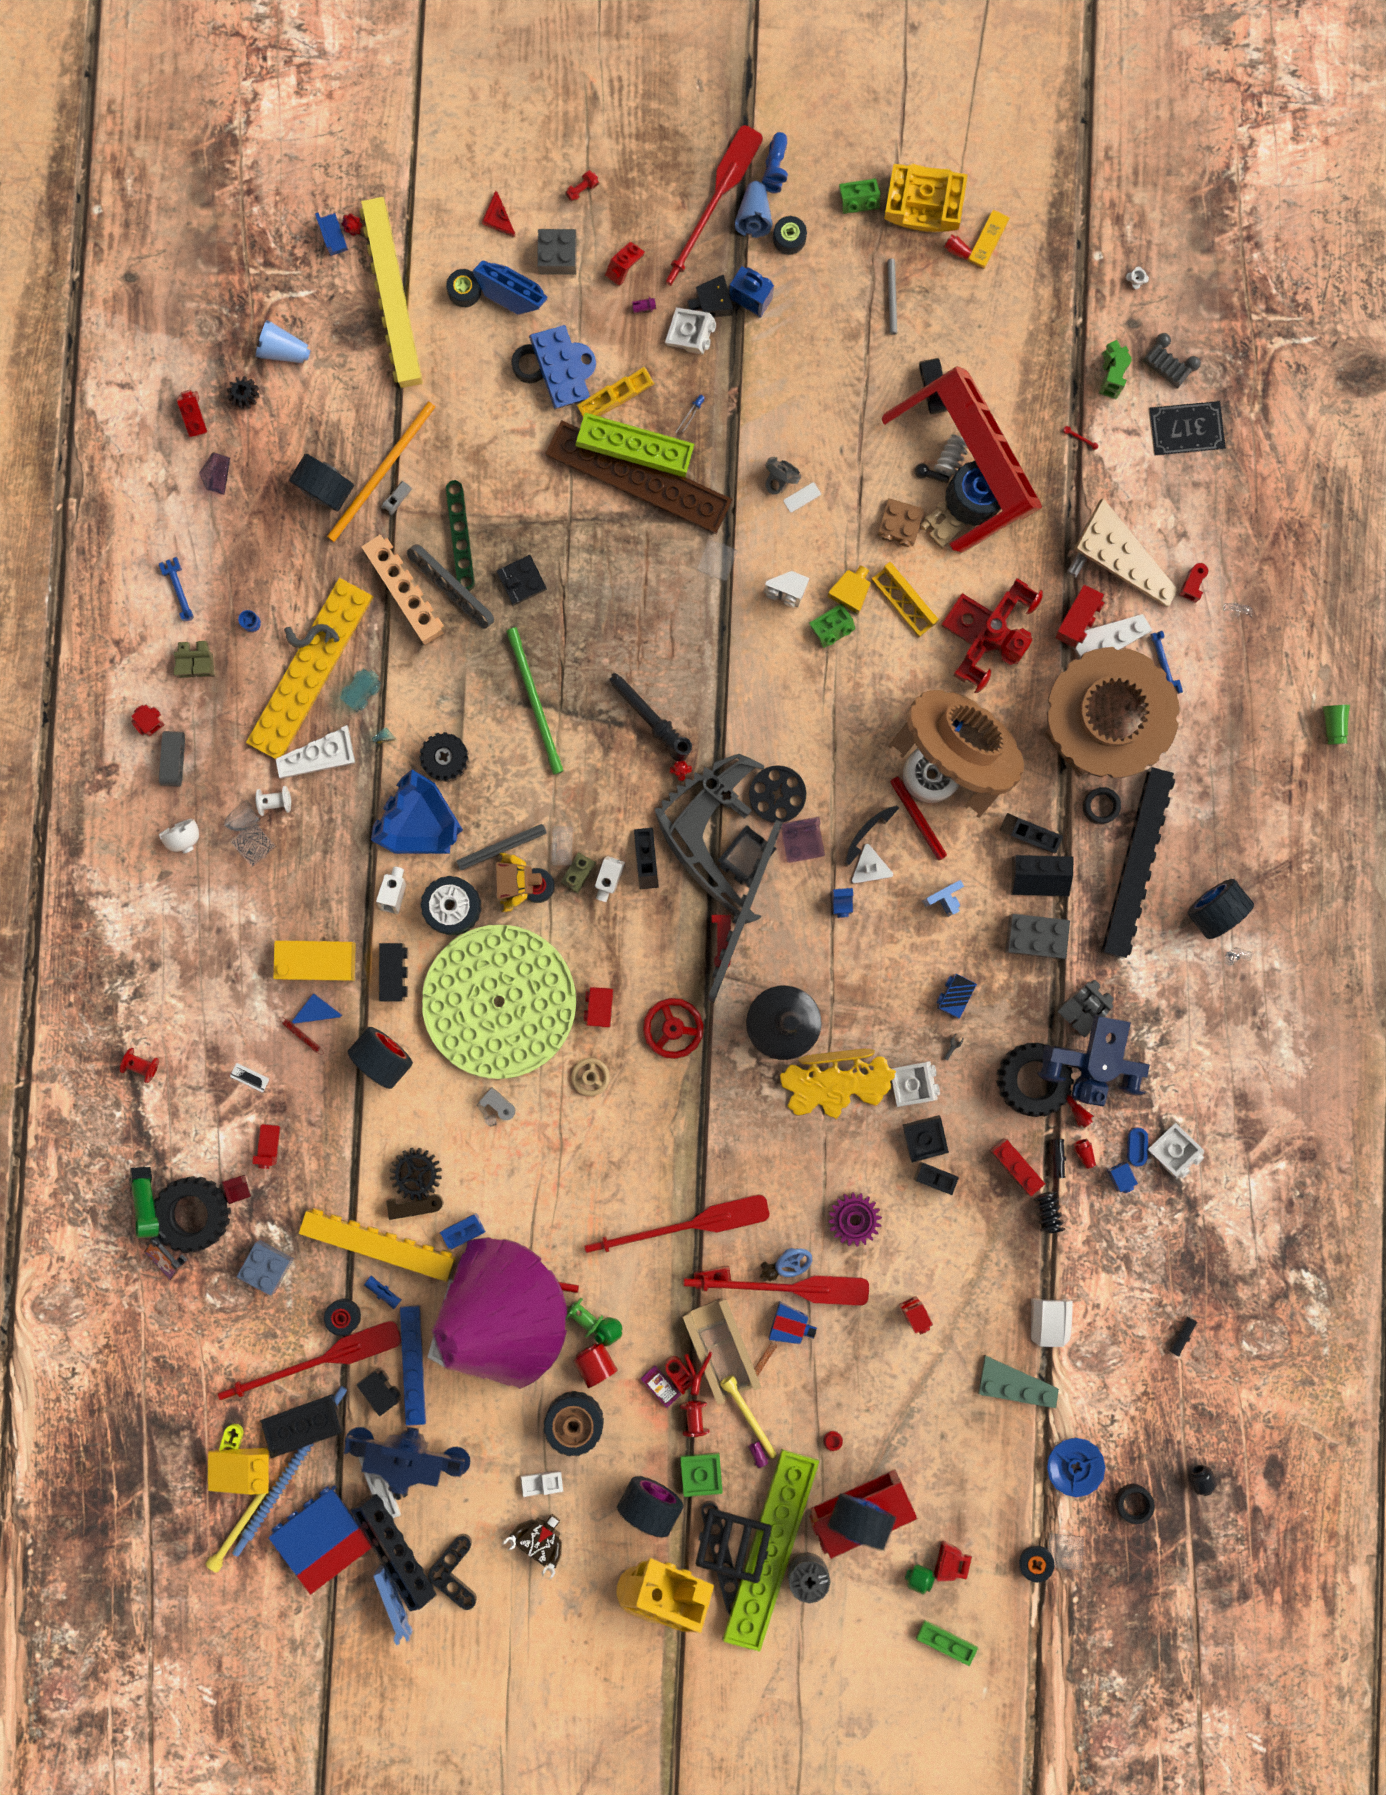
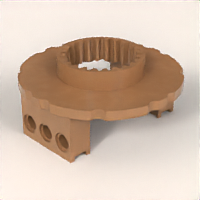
M1115 647L1095 649L1084 653L1079 660L1074 659L1067 665V670L1061 672L1056 678L1048 697L1050 709L1047 711L1048 729L1043 735L1079 777L1085 773L1097 777L1108 775L1113 779L1133 776L1143 772L1146 766H1152L1160 760V755L1166 753L1172 745L1179 725L1176 719L1177 715L1180 714L1177 693L1173 683L1167 681L1165 671L1161 667H1156L1153 660L1146 655L1128 648H1123L1122 650H1117ZM1117 682L1118 686L1125 683V688L1131 689V692L1139 699L1140 706H1144L1141 713L1145 715L1141 717L1142 723L1138 725V729L1128 737L1117 738L1114 741L1112 737L1105 739L1104 734L1099 736L1098 730H1092L1093 724H1088L1090 717L1085 714L1089 710L1085 707L1089 705L1090 702L1088 700L1092 697V694L1102 685L1106 686L1108 683L1113 685Z
M943 690L923 692L920 697H917L912 702L908 710L907 722L888 745L890 749L893 746L902 753L900 756L903 758L911 747L916 744L923 756L931 764H934L943 775L949 776L955 783L975 791L964 807H971L978 813L976 815L978 818L983 815L1000 794L1009 792L1021 780L1020 776L1024 772L1021 751L1018 750L1017 743L1008 729L999 720L995 719L987 709L981 708L975 701L954 692L946 693ZM957 718L958 721L961 722L962 720L965 724L970 723L972 728H976L977 732L982 733V737L986 738V743L990 745V750L986 752L982 749L980 751L978 747L973 748L971 743H966L965 738H960V733L955 731L956 727L952 726V720Z

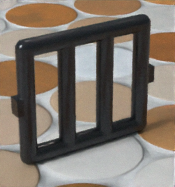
M709 1508L703 1532H700L698 1539L700 1545L695 1562L696 1566L752 1583H759L764 1561L768 1558L769 1551H767L772 1526ZM714 1517L725 1520L715 1563L704 1560ZM736 1523L743 1525L744 1529L735 1567L730 1568L723 1566L732 1525ZM752 1528L763 1531L753 1574L742 1571Z

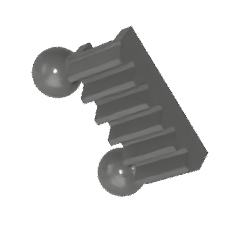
M1161 333L1157 336L1155 346L1146 355L1143 362L1176 388H1179L1192 371L1200 368L1201 361L1198 357L1191 356L1186 360L1185 364L1180 363L1178 358H1173V354H1168L1166 349H1162L1170 345L1171 337L1167 333Z

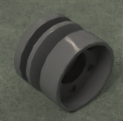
M809 1552L799 1554L793 1558L789 1564L787 1574L790 1590L794 1597L805 1603H814L823 1599L830 1587L829 1572L824 1560L818 1555ZM808 1577H812L811 1583L808 1584Z

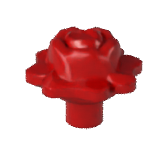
M352 213L343 216L341 225L344 227V231L352 236L359 235L363 227L362 223H360V218Z
M676 761L670 767L669 772L675 774L678 777V781H684L685 775L692 772V766L687 765L685 761Z

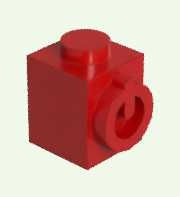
M147 704L136 708L131 716L133 718L131 721L133 726L142 736L144 734L152 736L165 725L159 718L161 713L154 706L151 708Z

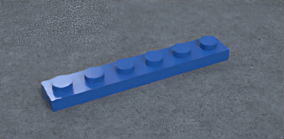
M420 1305L401 1306L400 1322L406 1426L426 1424Z

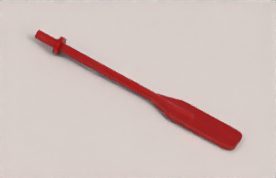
M742 126L735 135L717 168L714 195L679 258L671 262L673 268L665 281L667 285L672 286L678 273L684 272L686 267L683 264L721 196L742 180L763 141L762 134L749 126Z
M758 1194L711 1205L691 1221L607 1240V1237H602V1242L585 1245V1251L589 1253L605 1249L606 1252H610V1247L691 1228L717 1233L764 1222L770 1216L768 1203L763 1195Z
M704 1275L702 1279H683V1286L702 1287V1291L707 1292L708 1288L793 1292L812 1303L859 1306L865 1305L869 1299V1282L864 1278L814 1275L793 1284L708 1280V1276Z
M383 1322L340 1338L322 1356L244 1384L238 1381L235 1383V1387L218 1393L219 1400L221 1401L237 1394L239 1397H243L245 1391L323 1363H355L398 1347L401 1343V1335L395 1322Z

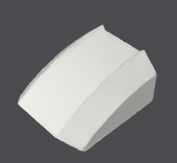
M1031 1298V1340L1040 1347H1064L1071 1337L1073 1301L1070 1299L1041 1300Z

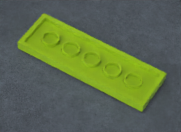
M585 412L575 446L686 477L694 443Z

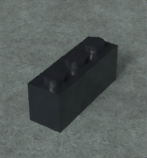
M379 943V1001L381 1002L405 1001V997H408V986H405V978H408V967H405V959H408V947H405L404 943Z

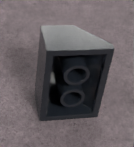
M1013 856L1012 895L1070 896L1074 857Z

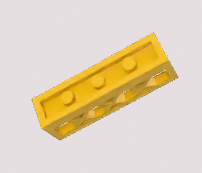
M891 561L871 579L918 637H921L939 621ZM886 574L890 578V586L882 585L877 579ZM892 589L900 590L902 600H894L892 598ZM904 604H910L914 607V615L906 614L903 611ZM916 618L924 619L928 626L920 631L915 625Z

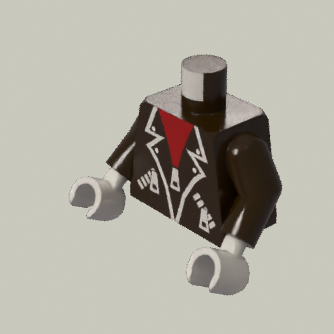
M551 1514L546 1522L537 1518L536 1520L530 1519L520 1523L510 1534V1537L502 1541V1545L509 1541L511 1547L507 1551L517 1546L545 1567L542 1571V1576H544L547 1570L551 1572L550 1580L555 1575L554 1568H556L561 1557L562 1541L559 1539L560 1533L555 1529L560 1520Z

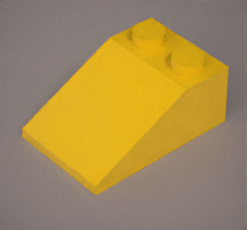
M268 1448L208 1451V1491L247 1495L268 1493Z

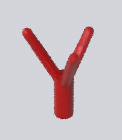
M709 1352L698 1375L695 1373L688 1354L684 1355L693 1376L691 1395L697 1396L699 1393L701 1377L710 1361L712 1352Z

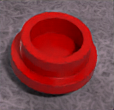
M830 1431L825 1434L823 1443L828 1450L837 1451L842 1447L843 1438L840 1433Z

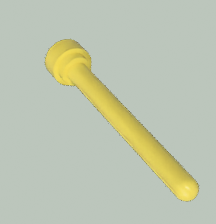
M733 1375L726 1377L720 1382L721 1387L732 1395L769 1457L775 1459L777 1454L738 1392L736 1379Z
M257 1494L217 1554L209 1557L205 1565L210 1570L216 1573L219 1572L223 1566V1557L266 1494Z

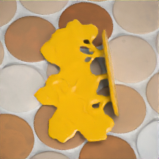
M864 1048L803 1056L798 1061L802 1064H811L810 1068L802 1070L796 1065H790L785 1073L780 1074L783 1088L794 1092L788 1107L793 1110L795 1115L800 1116L811 1113L820 1104L823 1106L826 1115L837 1119L841 1114V1109L846 1108L850 1104V1095L852 1094L859 1096L865 1103L877 1106L883 1099V1096L891 1089L890 1081L895 1078L896 1071L888 1067L887 1060L882 1056L874 1058L870 1064L861 1061V1058L870 1057L875 1053L874 1049ZM838 1061H854L853 1067L848 1071H841L838 1068ZM832 1062L833 1066L825 1071H820L817 1066L820 1063ZM859 1065H861V1068L865 1067L867 1069V1075L860 1072ZM869 1066L874 1067L872 1071L869 1069ZM856 1068L857 1072L853 1074L852 1071ZM813 1071V1077L811 1078L809 1074Z

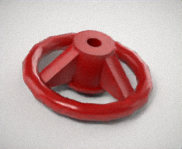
M668 998L661 1000L649 1009L644 1018L643 1034L645 1041L654 1053L664 1058L678 1059L688 1056L698 1047L703 1038L704 1024L701 1014L693 1004L683 999ZM669 1006H680L688 1010L694 1017L696 1028L684 1026L681 1019L673 1017ZM662 1009L666 1020L662 1025L663 1035L656 1043L650 1031L651 1021L655 1014ZM683 1034L695 1036L691 1044L685 1049L679 1051L663 1049V1046L669 1039L677 1040Z

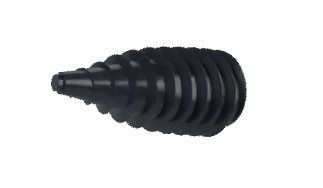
M787 985L771 987L759 994L751 1004L746 1018L747 1033L752 1044L762 1054L777 1060H790L807 1053L818 1040L822 1026L820 1010L813 998L803 990Z

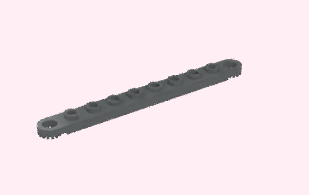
M779 820L775 821L768 841H763L760 849L763 855L761 859L757 858L753 867L756 870L755 876H750L746 886L750 889L747 895L743 894L739 904L743 906L740 913L736 912L732 923L736 925L734 930H729L726 941L729 942L727 949L722 948L719 956L722 962L720 967H715L712 978H715L707 1001L714 1003L779 831L781 830L783 822Z

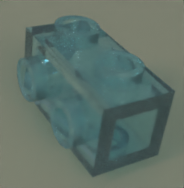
M365 669L359 670L353 676L354 681L342 689L340 699L356 712L362 711L368 705L367 700L371 695L375 696L381 688V682L378 680L379 676L371 669L369 672Z

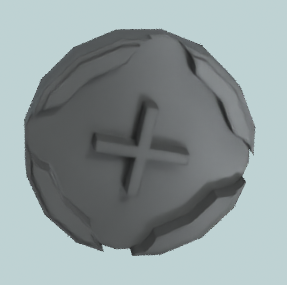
M770 457L765 464L770 472L766 480V489L771 494L783 492L788 483L797 484L802 477L794 465L785 460L779 462L777 457ZM774 479L779 482L777 490L772 486Z

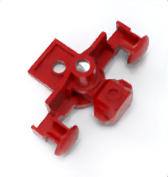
M1016 578L1009 592H1006L994 612L962 593L941 625L972 645L953 676L964 683L967 680L977 686L974 693H979L987 686L991 678L990 668L986 673L976 666L984 653L999 649L1002 661L1008 665L1018 664L1030 647L1033 639L1031 633L1024 628L1010 630L1007 627L1006 619L1017 602L1029 608L1026 612L1027 615L1034 612L1042 601V590L1037 593L1027 587L1026 583ZM963 616H972L973 622L965 624L962 620Z

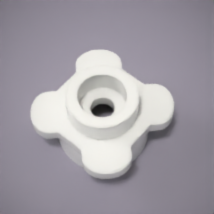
M1136 267L1132 273L1126 275V279L1132 283L1134 289H1139L1140 285L1147 283L1149 280L1146 272L1141 267Z

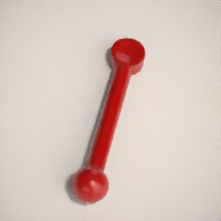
M1069 426L1064 427V434H1071L1090 445L1093 450L1098 449V443H1093L1073 432Z

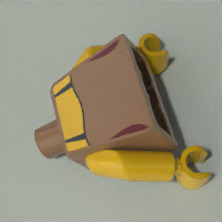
M499 853V855H502V861L496 863L497 899L506 900L500 901V904H504V909L501 911L510 912L514 907L526 900L529 894L533 893V885L542 884L541 873L532 874V867L527 866L526 862L516 855Z

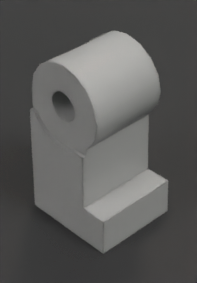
M493 1087L479 1101L483 1107L489 1104L494 1108L502 1120H510L515 1115V1107Z

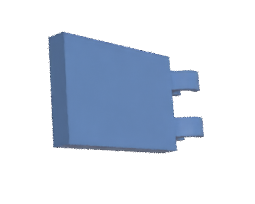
M381 1564L373 1576L396 1632L394 1643L399 1645V1639H402L403 1636L406 1641H409L413 1630L407 1621L408 1617L399 1593Z

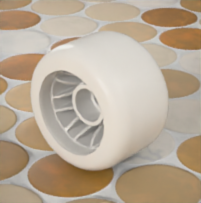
M918 748L913 751L905 762L903 768L905 787L914 798L922 802H941L949 798L959 787V784L955 783L952 778L938 771V768L931 764ZM928 770H933L936 773L935 779L927 777Z

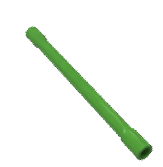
M516 627L508 629L506 633L524 681L553 775L562 773L564 770L559 755L556 752L535 688L518 629Z

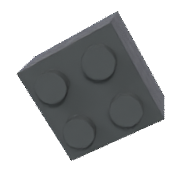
M538 229L539 274L577 275L576 229Z

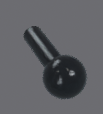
M920 463L915 467V475L918 478L929 477L946 484L949 481L950 476L930 470L928 465Z

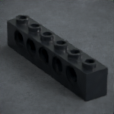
M378 1494L367 1496L350 1511L409 1611L422 1609L437 1595L433 1585L425 1576L422 1566L415 1559L413 1551L405 1542L404 1536L395 1525L393 1517L386 1510L383 1500Z

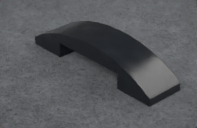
M897 805L879 812L859 830L847 851L845 859L847 867L861 852L856 845L879 819L886 824L899 809Z

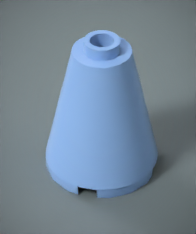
M266 320L260 335V347H257L256 357L303 363L304 360L308 361L311 350L308 349L306 343L271 321Z

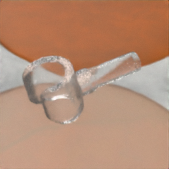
M480 1103L476 1104L488 1126L498 1124L495 1114L488 1116L485 1108Z

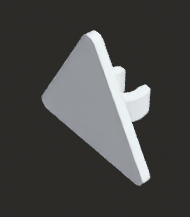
M865 844L852 878V883L893 877V872L869 844Z

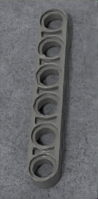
M415 544L407 550L409 560L478 626L485 629L494 623L492 613L423 547Z

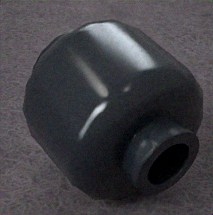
M1197 1465L1191 1469L1188 1479L1193 1491L1198 1495H1211L1217 1487V1481L1212 1469L1204 1465Z

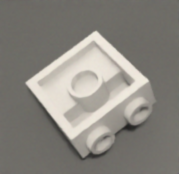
M676 308L666 337V345L704 355L705 350H708L710 347V333L714 332L716 328L715 319L707 312Z
M930 1061L891 1068L896 1071L892 1084L897 1107L938 1099L937 1096L940 1095V1088L934 1082L936 1068L934 1065H931Z
M1176 1123L1148 1149L1176 1180L1179 1177L1185 1178L1190 1172L1188 1168L1193 1164L1197 1166L1204 1159L1202 1156L1204 1149Z

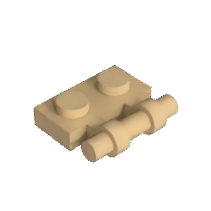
M946 501L939 503L936 506V510L931 515L928 514L924 518L925 521L920 524L923 530H926L929 526L933 529L929 537L941 549L966 526V524L952 516L948 511ZM943 515L945 519L938 524L935 520Z

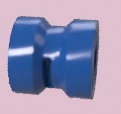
M245 610L240 613L238 621L246 631L256 632L260 628L261 620L253 611Z

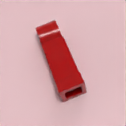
M731 915L711 916V924H717L715 967H720L722 960L719 959L722 948L727 949L729 944L726 938L729 930L731 931Z

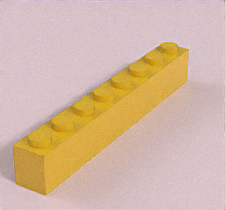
M312 1208V1210H308L305 1213L299 1231L301 1235L445 1282L450 1278L456 1257L452 1256V1252L441 1250V1252L435 1251L431 1245L423 1244V1246L415 1244V1240L409 1238L402 1240L391 1232L383 1234L378 1232V1228L372 1226L365 1228L360 1226L361 1223L354 1220L346 1222L341 1220L342 1217L339 1215L331 1214L328 1216L323 1214V1210Z

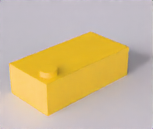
M275 941L273 979L355 981L356 943L336 941Z

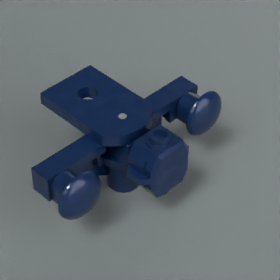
M1094 1015L1087 1051L1054 1046L1053 1048L1045 1045L1042 1057L1044 1059L1042 1070L1037 1072L1040 1078L1049 1082H1063L1066 1078L1060 1076L1062 1063L1080 1070L1081 1076L1075 1079L1072 1098L1082 1103L1103 1107L1105 1106L1109 1089L1106 1082L1115 1079L1120 1073L1124 1074L1122 1084L1117 1085L1120 1091L1133 1096L1144 1095L1146 1091L1141 1090L1140 1086L1142 1077L1147 1078L1150 1065L1123 1059L1131 1022ZM1110 1033L1111 1040L1107 1043L1106 1036Z
M356 1427L350 1430L345 1438L344 1454L349 1452L356 1457L364 1456L361 1472L380 1475L389 1484L388 1490L397 1494H407L409 1487L416 1484L438 1487L441 1471L446 1472L450 1476L461 1477L470 1467V1456L461 1447H451L443 1454L427 1450L428 1442L425 1441L423 1434H420L417 1428L408 1427L407 1431L404 1430L400 1435H389L385 1442L374 1440L372 1433L363 1427Z

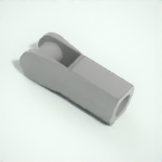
M401 481L393 493L384 501L381 508L388 510L389 514L393 515L412 488L404 481ZM393 499L396 501L394 506L390 503Z

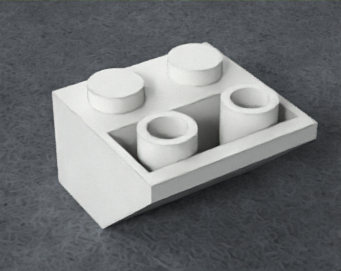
M790 571L766 581L764 593L772 600L780 599L784 601V604L789 607H799L809 578Z

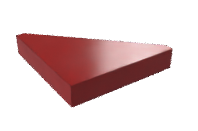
M495 191L482 224L515 237V231L498 192Z

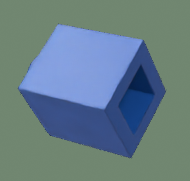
M1122 1162L1107 1169L1118 1192L1128 1193L1134 1190L1133 1186L1138 1184L1127 1162Z

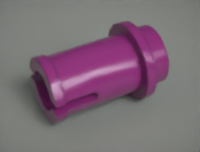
M649 297V299L632 301L634 313L649 310L653 312L656 309L655 298Z
M757 1441L755 1444H750L748 1448L754 1458V1466L757 1465V1468H761L767 1465L768 1457H765L760 1442Z

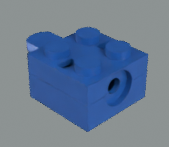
M741 266L730 284V299L757 316L762 317L773 299L774 285L771 280L763 277L753 269Z

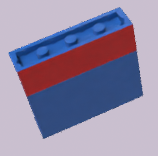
M335 1485L331 1488L327 1486L318 1493L320 1496L316 1500L312 1498L302 1505L304 1509L299 1513L297 1510L287 1517L288 1521L283 1525L281 1522L271 1529L273 1533L268 1537L310 1595L372 1548L355 1518L335 1493Z

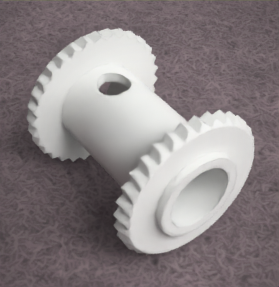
M283 786L282 792L263 795L261 790L257 789L255 801L259 815L264 816V810L282 807H285L286 812L289 813L291 811V796L288 788Z

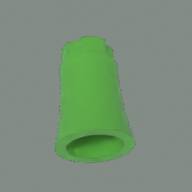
M1350 705L1323 706L1328 745L1347 744Z

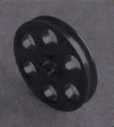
M776 765L763 769L754 777L749 789V800L753 810L759 817L771 823H775L776 820L781 822L790 821L801 812L806 802L807 792L803 779L797 772L786 766ZM773 770L778 771L780 774V778L777 781H772L769 778V773ZM795 777L798 781L797 786L789 787L787 779ZM760 782L765 785L763 793L755 791L754 786L756 783ZM780 784H782L780 790L783 797H779L774 805L775 795L772 792H776ZM792 796L800 797L801 804L799 806H793L790 803ZM761 801L768 803L769 808L765 812H761L758 809V803ZM778 808H784L786 810V816L784 818H778L776 816V810Z

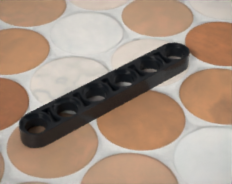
M706 1501L702 1504L701 1514L704 1524L706 1520L704 1509L706 1506L712 1505L715 1509L719 1510L714 1501ZM714 1517L712 1525H718L721 1530L716 1535L710 1533L709 1545L714 1563L718 1554L715 1552L714 1547L720 1544L724 1528L722 1520ZM727 1546L724 1563H728L731 1568H734L730 1550ZM717 1572L726 1610L730 1615L731 1610L729 1606L735 1600L739 1587L738 1581L735 1577ZM726 1583H734L736 1586L735 1590L727 1592L724 1589Z

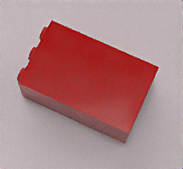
M895 1469L842 1493L874 1503L884 1511L895 1516L896 1520L892 1531L918 1519ZM839 1495L811 1507L812 1514L809 1515L811 1526L815 1535L818 1536L824 1555L828 1554L830 1559L861 1546L828 1527V1522Z

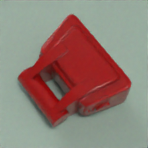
M943 1540L938 1553L934 1577L938 1582L954 1581L956 1578L967 1580L972 1556L962 1554L959 1548ZM960 1561H963L961 1571H959Z

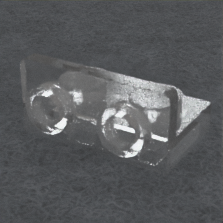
M552 827L550 866L572 864V827Z

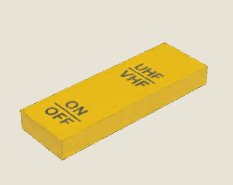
M995 210L992 211L968 259L969 262L985 269L1010 217Z

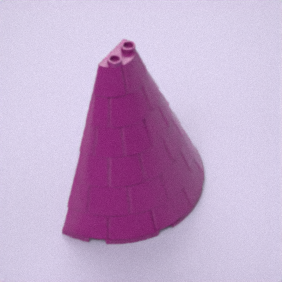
M484 1237L467 1241L465 1252L461 1256L453 1282L450 1283L432 1330L445 1368L481 1379H490L507 1386L512 1385L520 1389L538 1380L552 1367L565 1342L567 1307L557 1278L552 1270L548 1271L537 1254L527 1247L508 1239L498 1240Z

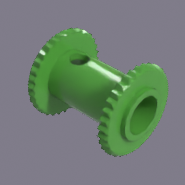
M580 1298L568 1309L565 1321L570 1316L587 1331L584 1336L587 1338L597 1329L596 1327L602 1321L603 1316L601 1315L598 1319L580 1305L583 1300ZM577 1311H580V1316L576 1315Z

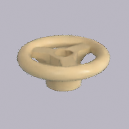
M586 1058L575 1065L571 1080L574 1088L580 1094L597 1096L607 1088L610 1074L607 1066L602 1061L595 1058ZM589 1064V1070L583 1073L582 1078L577 1079L580 1068ZM595 1065L599 1066L604 1073L603 1083L598 1080ZM588 1074L594 1075V1079L592 1081H589L587 1079ZM580 1084H595L599 1088L588 1091L583 1089Z

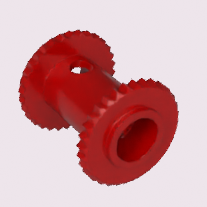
M130 1048L121 1061L120 1072L123 1074L127 1069L145 1076V1083H149L156 1074L159 1059L154 1058L150 1062L135 1056L134 1048Z
M688 1401L680 1405V1409H686L688 1430L683 1432V1436L700 1437L710 1432V1429L703 1428L702 1407L707 1406L705 1401Z

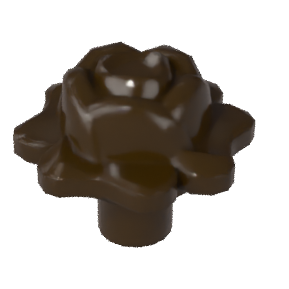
M763 1262L761 1264L763 1271L760 1278L764 1282L767 1280L771 1282L777 1279L779 1274L775 1268L776 1262L773 1264Z

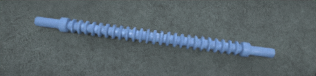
M343 1386L339 1388L334 1396L336 1405L339 1404L347 1392V1389ZM314 1444L297 1449L298 1453H294L295 1457L291 1458L292 1462H288L285 1472L281 1473L282 1477H278L279 1481L275 1482L276 1486H272L273 1491H269L270 1495L266 1496L267 1500H263L260 1510L256 1511L257 1515H253L254 1519L250 1520L251 1524H248V1528L242 1532V1538L232 1551L233 1555L238 1557L248 1541L254 1538V1532L258 1531L257 1527H261L260 1523L264 1522L263 1518H267L266 1513H270V1508H273L272 1504H275L277 1502L276 1499L280 1498L279 1494L283 1493L282 1489H286L285 1485L289 1484L288 1480L292 1479L291 1475H295L294 1471L298 1470L297 1466L301 1465V1461L305 1459L304 1456L308 1455L307 1451H311L310 1446L313 1447Z

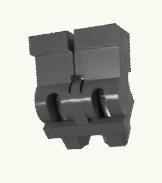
M1096 980L1086 983L1058 1007V1012L1069 1023L1072 1022V1026L1084 1038L1092 1029L1094 1015L1106 1017L1114 1007L1112 1005L1114 998L1109 993L1102 995L1098 991L1100 984Z

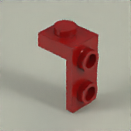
M629 242L611 258L605 276L621 286L624 283L629 268L642 258L645 252L637 245Z
M192 390L181 392L177 399L189 437L207 433L198 404V392H192Z
M261 1124L258 1153L253 1156L252 1164H257L258 1168L269 1169L270 1166L277 1163L281 1128L278 1125Z

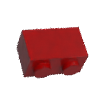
M590 987V991H586L585 1002L589 1004L588 1010H584V1022H587V1026L611 1027L614 989Z

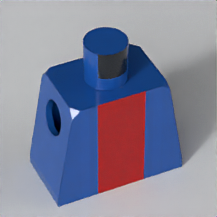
M779 1301L769 1333V1340L801 1344L803 1336L814 1339L817 1327L807 1324L808 1315Z

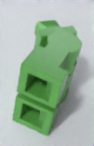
M1118 340L1107 344L1106 350L1102 352V356L1105 359L1102 367L1104 371H1108L1103 378L1099 394L1114 399L1118 398L1125 387L1127 380L1123 379V375L1132 361L1127 346L1121 348Z

